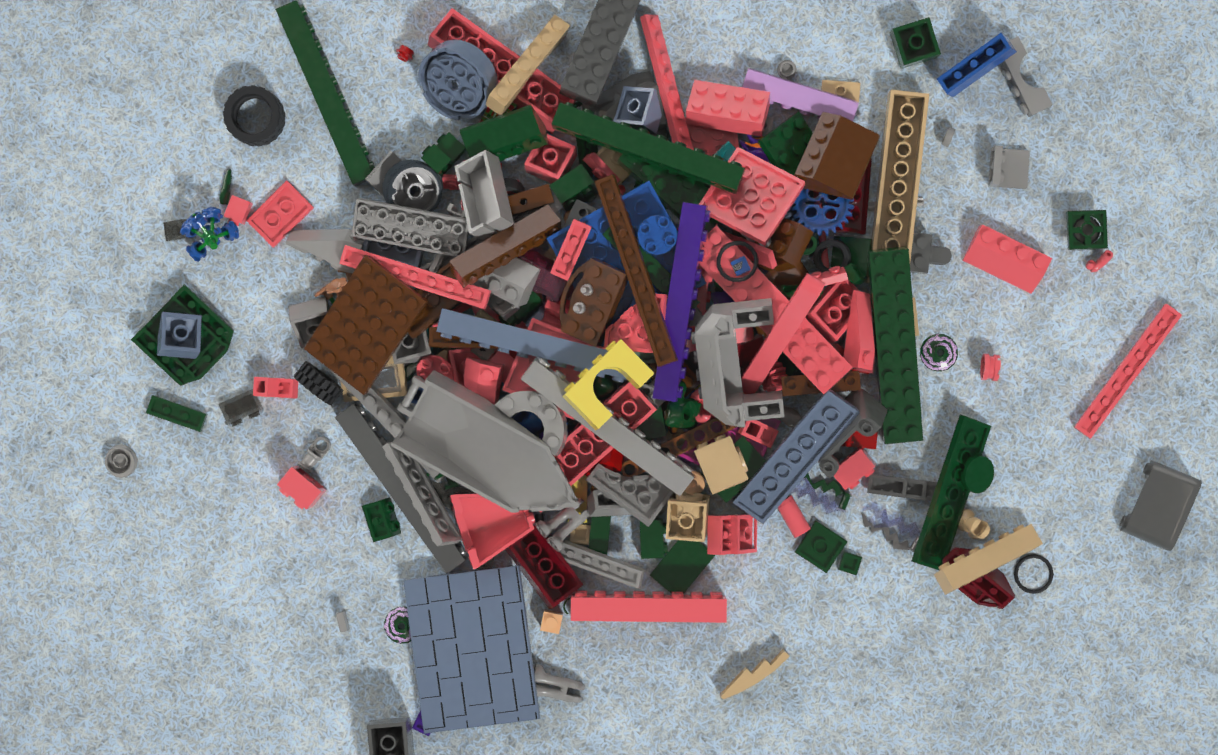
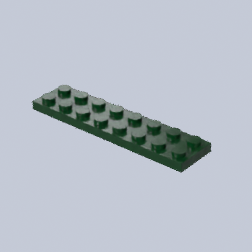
M959 415L911 560L912 562L939 570L938 567L943 565L942 560L951 550L970 493L962 485L961 471L964 472V464L970 457L974 455L982 456L991 429L990 425L964 415Z

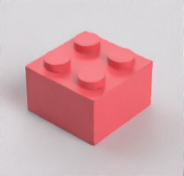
M547 134L548 144L531 150L524 166L526 173L552 184L569 172L577 157L576 146Z
M298 465L291 467L277 484L280 487L279 491L286 497L290 495L295 500L294 504L301 509L312 508L327 490Z

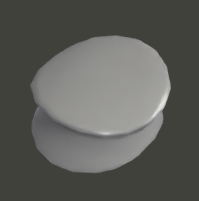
M116 445L106 454L105 466L115 477H127L137 468V456L126 445Z

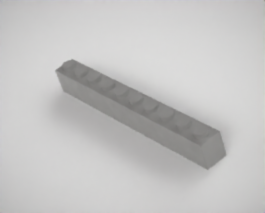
M537 358L533 360L522 375V381L677 495L681 496L694 479L692 468L685 463L683 465L679 464L676 461L677 458L672 453L667 452L666 454L660 450L661 446L654 440L648 441L644 438L646 435L637 428L633 430L629 427L630 423L623 417L618 419L613 415L614 411L606 405L604 406L612 413V416L595 431L562 397L566 393L564 389L570 384L565 379L566 376L559 370L553 371L549 368L550 364L542 358L540 360Z

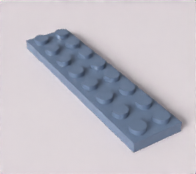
M831 389L822 394L747 482L745 487L735 496L733 503L764 524L860 413L858 408Z

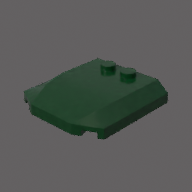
M184 284L152 319L136 333L131 341L175 382L182 386L201 379L228 352L234 330ZM162 312L201 315L200 353L196 359L157 356L158 333Z

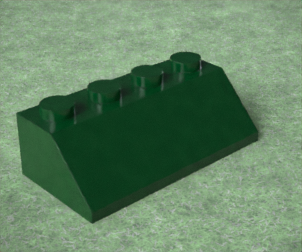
M531 105L459 129L469 158L487 150L499 157V161H503L506 158L520 155L548 144L546 127Z

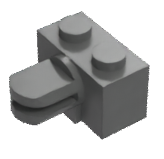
M914 233L910 273L927 274L929 264L945 265L949 263L952 258L950 249L931 245V234Z

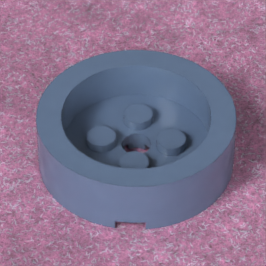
M447 40L440 43L422 60L418 70V81L422 85L424 90L422 94L427 102L437 112L454 120L472 119L478 116L487 107L488 96L498 84L497 74L490 59L478 47L462 40ZM451 80H457L458 87L453 86Z

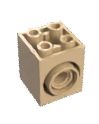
M725 434L714 438L715 442L708 445L707 442L697 445V450L694 451L712 495L748 480L746 474L748 468L739 447L734 446L731 437H726Z
M673 492L668 499L666 539L705 542L711 495L700 493L689 495L683 492L679 496Z

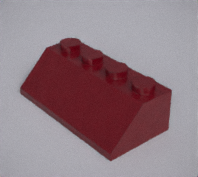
M872 158L855 193L854 201L849 203L854 205V209L849 210L852 213V217L846 216L849 223L842 222L843 229H840L838 226L836 227V232L866 235ZM833 195L828 196L830 200H835L838 197ZM835 204V205H829V206L839 207L840 205H839V204ZM833 210L826 214L828 219H833L836 216V212Z
M534 525V529L505 550L514 563L520 565V571L548 609H552L582 587L583 583L561 553L557 552L547 542L549 537L544 538Z

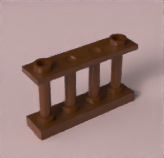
M849 371L831 390L834 392L861 390L860 372ZM805 375L781 377L783 396L822 393Z

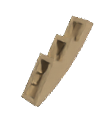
M782 649L771 662L763 658L752 671L745 666L720 693V697L726 699L759 683L790 657L789 654Z

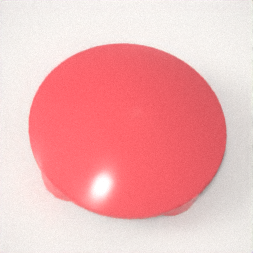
M429 355L421 358L417 363V376L422 377L424 380L433 370L453 380L454 372L452 366L440 356Z

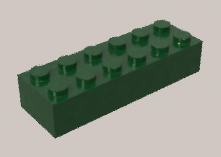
M624 154L617 160V163L641 185L650 181L662 204L678 219L681 216L683 202L699 204L709 190L700 181ZM710 217L709 222L705 224V230H708L709 233L719 221Z

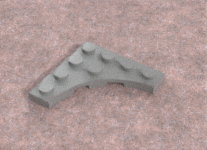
M677 458L676 461L683 465L684 463ZM599 463L586 479L648 527L673 494L671 489L651 475L625 477L603 467Z

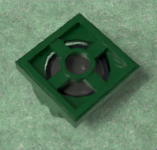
M1106 210L1066 212L1068 250L1082 251L1108 248Z

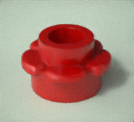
M401 45L399 49H396L397 57L401 61L413 60L414 51L407 46Z

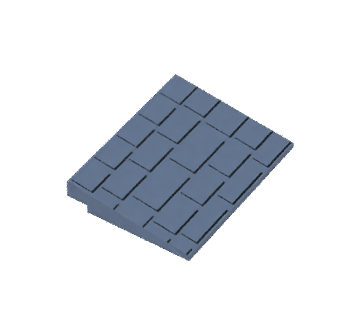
M520 565L404 580L424 734L540 719Z

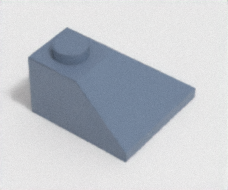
M624 86L614 122L619 124L620 122L630 124L633 129L639 130V128L656 134L662 116L657 90L654 88Z

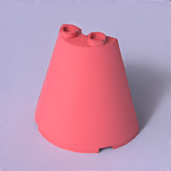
M477 493L450 495L457 527L463 539L464 548L469 554L468 558L473 569H477L534 529L535 518L533 513H529L528 510H519V512L511 513Z

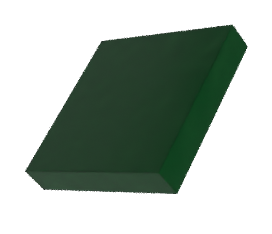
M834 236V240L844 242L849 247L851 264H856L863 276L868 278L867 250H872L873 239ZM833 246L831 267L840 266L843 262V253L839 248Z
M815 520L811 529L806 533L794 552L827 573L848 541Z

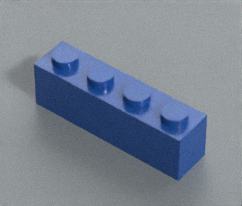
M1000 33L938 77L937 80L946 94L954 97L1017 51L1008 37Z

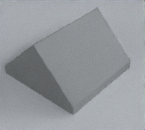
M427 330L415 339L407 332L392 355L394 364L416 363L421 358L432 355Z

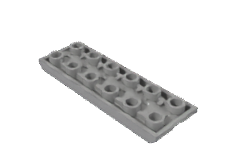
M363 198L356 199L352 237L457 257L466 251L469 232L466 218Z

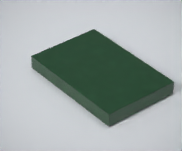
M744 436L735 442L734 446H738L748 468L746 472L748 480L718 492L717 494L725 503L745 487L747 482L766 461Z
M678 540L650 573V576L670 593L672 591H682L684 594L715 555L707 554V548L700 542Z

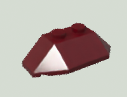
M955 547L943 558V564L949 562L950 565L955 563L953 559L962 554L965 557L969 556V551L972 549ZM998 568L958 588L976 604L997 607L999 609L1006 607L1015 598V594L1006 576Z

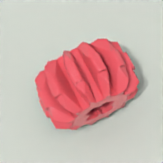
M778 360L775 362L761 384L763 385V390L768 392L782 390L781 377L788 376L786 374V367H783L782 362Z

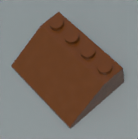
M822 112L795 172V177L805 181L804 189L853 200L880 135L841 115Z

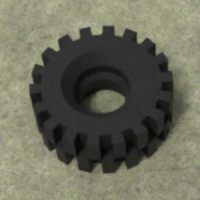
M307 361L303 363L293 376L313 395L331 406L344 391L334 380Z

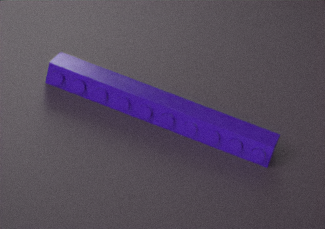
M685 202L682 204L665 315V323L678 361L662 367L657 366L652 397L654 399L677 402L678 398H682L683 387L680 384L681 378L684 379L686 375V367H683L684 359H688L689 348L686 347L687 339L691 340L692 328H689L690 320H694L695 309L692 307L693 301H697L698 289L695 288L696 282L700 281L701 278L699 262H703L705 250H702V243L707 240L708 230H705V224L709 222L711 214L708 206Z

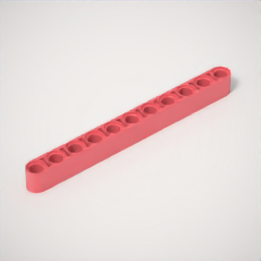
M808 273L805 275L743 372L741 381L744 394L756 393L819 297L825 282Z

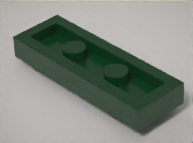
M155 395L151 396L146 414L198 432H202L208 415L207 413Z

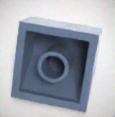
M162 312L158 333L157 356L196 359L200 353L201 315Z

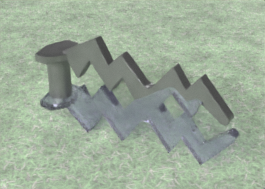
M877 503L863 508V511L874 509L875 519H882L881 524L875 525L874 517L868 521L865 514H862L864 526H871V533L883 529L886 541L893 540V549L915 551L920 536L916 522L905 526L902 516L888 520L886 509L879 512ZM898 525L900 535L909 531V537L915 534L917 537L911 547H909L908 540L899 543L897 532L890 535L889 527Z

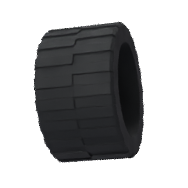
M255 85L243 86L235 90L233 94H230L225 102L223 121L228 132L237 140L249 146L260 147L270 144L282 133L286 117L284 107L279 102L280 100L265 88ZM254 98L261 99L271 108V121L262 132L257 134L247 133L238 124V111L246 101Z

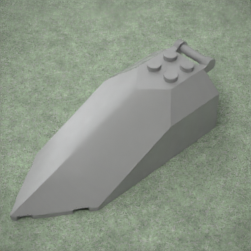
M433 370L426 380L414 375L410 389L403 402L399 403L397 410L407 415L409 419L392 442V447L511 513L519 512V510H531V512L562 510L563 508L571 507L577 509L580 503L546 443L514 419L509 418L486 398L441 373ZM421 387L424 390L412 410L409 405L418 388Z

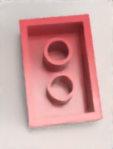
M849 280L827 285L823 290L821 299L815 301L805 317L830 344L836 342L847 330L853 290L859 291Z

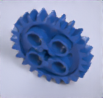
M803 188L793 203L796 206L791 208L793 212H797L793 216L794 219L800 218L798 223L804 224L805 227L810 228L813 232L817 230L818 236H821L822 231H825L826 235L829 236V230L836 233L837 226L843 229L842 222L849 223L846 216L852 217V213L849 210L854 209V205L849 203L853 202L854 198L850 200L837 197L835 200H830L828 198L829 194L819 192L816 198H810L809 193L812 190ZM824 200L827 205L820 208L818 204H821ZM806 202H812V203H816V204L806 205L805 203H806ZM835 204H839V205H840L839 207L829 206V205H835ZM810 209H816L817 214L814 217L810 218L807 216V212ZM833 210L836 212L835 218H826V214L829 211Z

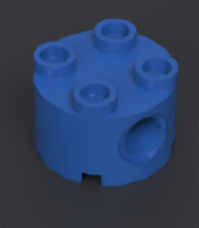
M655 215L648 217L640 223L636 231V238L641 250L650 255H661L670 251L676 244L677 231L669 218Z

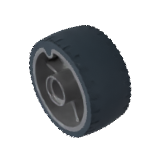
M412 159L400 161L393 165L384 177L382 189L386 203L432 212L441 201V180L438 174L422 161ZM416 185L418 188L416 193L410 194V188Z

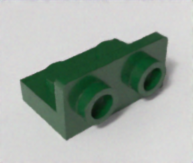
M390 497L362 506L373 542L401 534L400 523L397 520L394 511L395 507Z

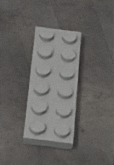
M392 442L382 446L385 456L394 467L395 474L403 483L405 492L409 494L413 507L419 512L422 523L430 532L432 541L437 546L456 544L463 540L418 461L392 447Z

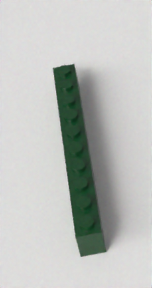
M295 0L275 9L352 185L358 186L367 182L365 178L373 171L375 165L373 161H368L366 156L369 154L365 143L361 145L359 137H362L358 127H354L351 122L354 118L350 109L346 110L343 104L346 102L342 91L338 92L335 86L338 85V81L335 75L330 74L328 70L331 65L327 57H323L320 50L323 47L320 40H315L313 36L315 29L312 22H307L305 15L308 13L304 4L300 5Z
M569 102L565 104L559 103L552 121L554 130L737 194L745 172V168L740 163L723 161L724 158L718 155H706L705 151L694 148L692 150L687 148V145L678 141L675 143L670 142L668 138L662 135H657V137L650 135L649 131L639 128V130L633 129L630 124L625 122L616 123L612 118L605 115L599 117L594 115L593 111L577 109L576 105Z

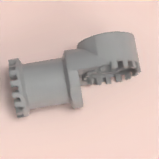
M323 436L316 438L307 449L308 453L297 464L303 470L305 469L306 472L312 473V468L318 460L321 461L330 450V440ZM319 440H324L327 443V448L324 451L317 448Z

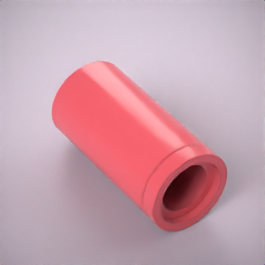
M788 496L777 509L792 535L796 538L809 531L811 527L793 496Z

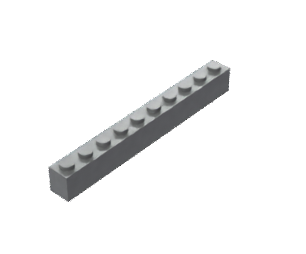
M352 404L338 414L335 419L446 574L466 560V551L461 545L437 546L432 541L431 534L422 523L419 512L413 507L409 494L403 488V483L395 474L392 463L385 456L382 446L388 442L383 436H378L376 433L378 428L373 421L368 422L365 417L367 413L361 405Z

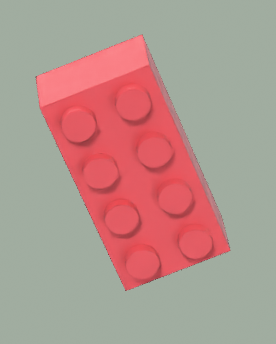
M694 80L686 109V124L762 137L770 107V92Z

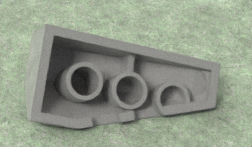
M350 229L291 230L286 244L304 254L311 253L315 255L316 260L320 262L325 260L331 263V267L336 270L353 274L355 268L339 264L344 246L347 245L362 250L365 239L352 237V230Z

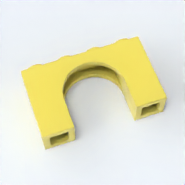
M622 339L617 343L613 340L605 348L607 352L603 356L599 354L592 361L594 365L589 370L585 368L578 375L580 379L575 384L571 382L564 389L566 393L562 397L595 431L612 416V413L594 394V379L600 371L605 369L616 370L636 389L640 388L654 374Z

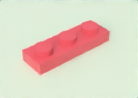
M573 219L552 267L551 274L567 281L569 280L592 226Z

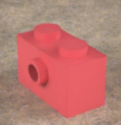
M861 446L839 463V469L834 477L844 490L848 488L853 489L860 483V478L863 476L867 478L875 472L876 463Z

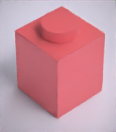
M232 195L224 217L229 218L228 223L233 221L236 226H239V223L245 225L253 203Z

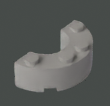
M518 391L506 395L495 404L509 418L515 417L523 411H530L536 414L544 426L542 441L550 447L554 456L561 453L567 440V420L563 410L537 391Z

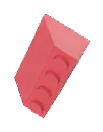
M982 224L978 227L962 261L1032 294L1043 278L1052 258Z

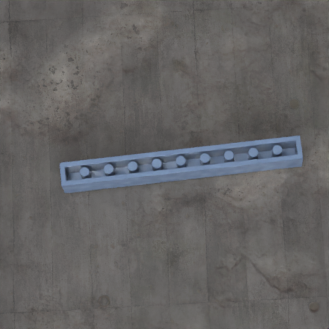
M443 308L436 330L441 332V337L452 339L453 335L460 337V342L471 344L472 340L479 342L478 346L490 349V345L498 347L497 351L509 354V350L517 352L516 356L528 358L529 355L536 356L538 360L541 358L546 361L552 360L555 361V366L566 368L567 365L574 366L575 371L582 372L585 368L589 370L594 365L592 361L599 354L603 356L607 352L605 349ZM613 369L602 370L596 375L603 378L605 374L613 376L612 380L624 382V379H626L620 372Z

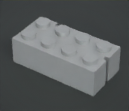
M484 150L454 166L457 181L461 183L459 184V190L469 234L485 240L496 234V230L502 231L514 225L499 157Z

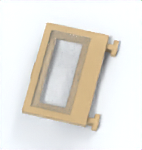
M391 356L373 383V386L385 398L406 396L408 392L404 364H394L393 356ZM341 382V387L344 390L342 392L344 402L359 401Z

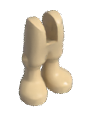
M964 509L958 528L961 531H966L972 539L986 538L990 533L989 524L975 517L972 510Z

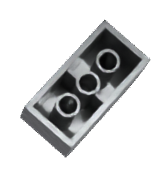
M410 717L371 720L367 724L369 755H415Z

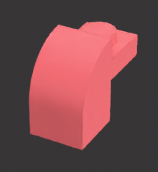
M254 377L253 396L297 399L298 381L286 378Z
M757 420L745 421V427H740L737 433L771 448L779 431Z

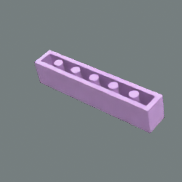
M748 68L742 86L743 88L770 92V104L774 102L781 103L780 107L792 110V107L800 109L799 112L804 115L816 114L818 119H820L822 112L841 115L853 121L859 104L858 101Z

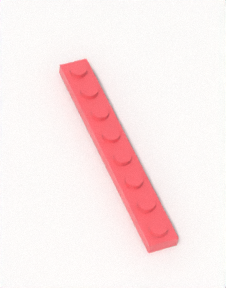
M645 14L640 17L672 142L684 143L687 145V148L694 150L658 15Z
M344 246L339 264L356 269L364 255H369L409 286L482 309L487 307L491 290L475 285H467L463 288L456 279L351 246Z
M1164 304L1074 426L1075 429L1089 439L1092 438L1182 314L1168 304Z

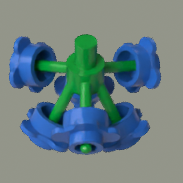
M216 207L203 209L201 214L200 212L193 213L183 223L180 233L182 235L186 234L188 238L196 235L201 237L203 243L194 241L191 246L188 245L186 247V251L196 262H199L202 257H206V245L210 246L212 250L217 249L220 244V237L230 241H234V238H239L238 227L233 221L224 223L222 228H214V223L220 222V219L223 218L221 210Z

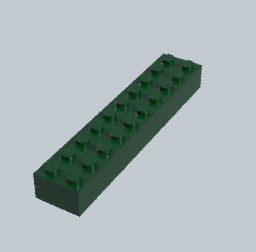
M907 247L867 250L879 403L888 409L881 427L882 441L884 444L923 441L909 249Z

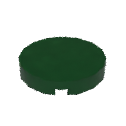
M974 455L970 457L964 464V472L961 471V482L967 491L980 494L990 487L994 477V466L986 456Z

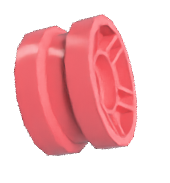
M982 355L981 380L991 379L992 381H998V373L1001 368V360H998L1000 355Z

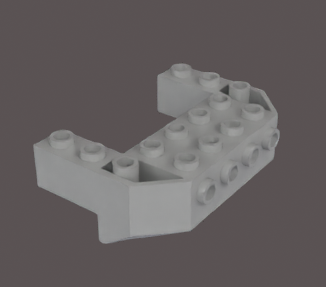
M772 298L713 304L695 325V332H691L692 344H696L694 360L695 363L698 362L699 369H696L697 381L701 382V387L698 388L699 398L703 399L704 409L726 425L745 427V421L784 417L782 391L743 394L735 331L737 328L774 325Z

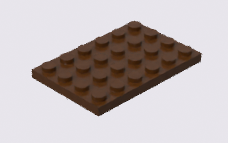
M364 255L306 344L304 350L361 394L365 395L428 300L369 255Z

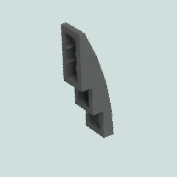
M871 474L868 480L867 493L931 501L937 482Z

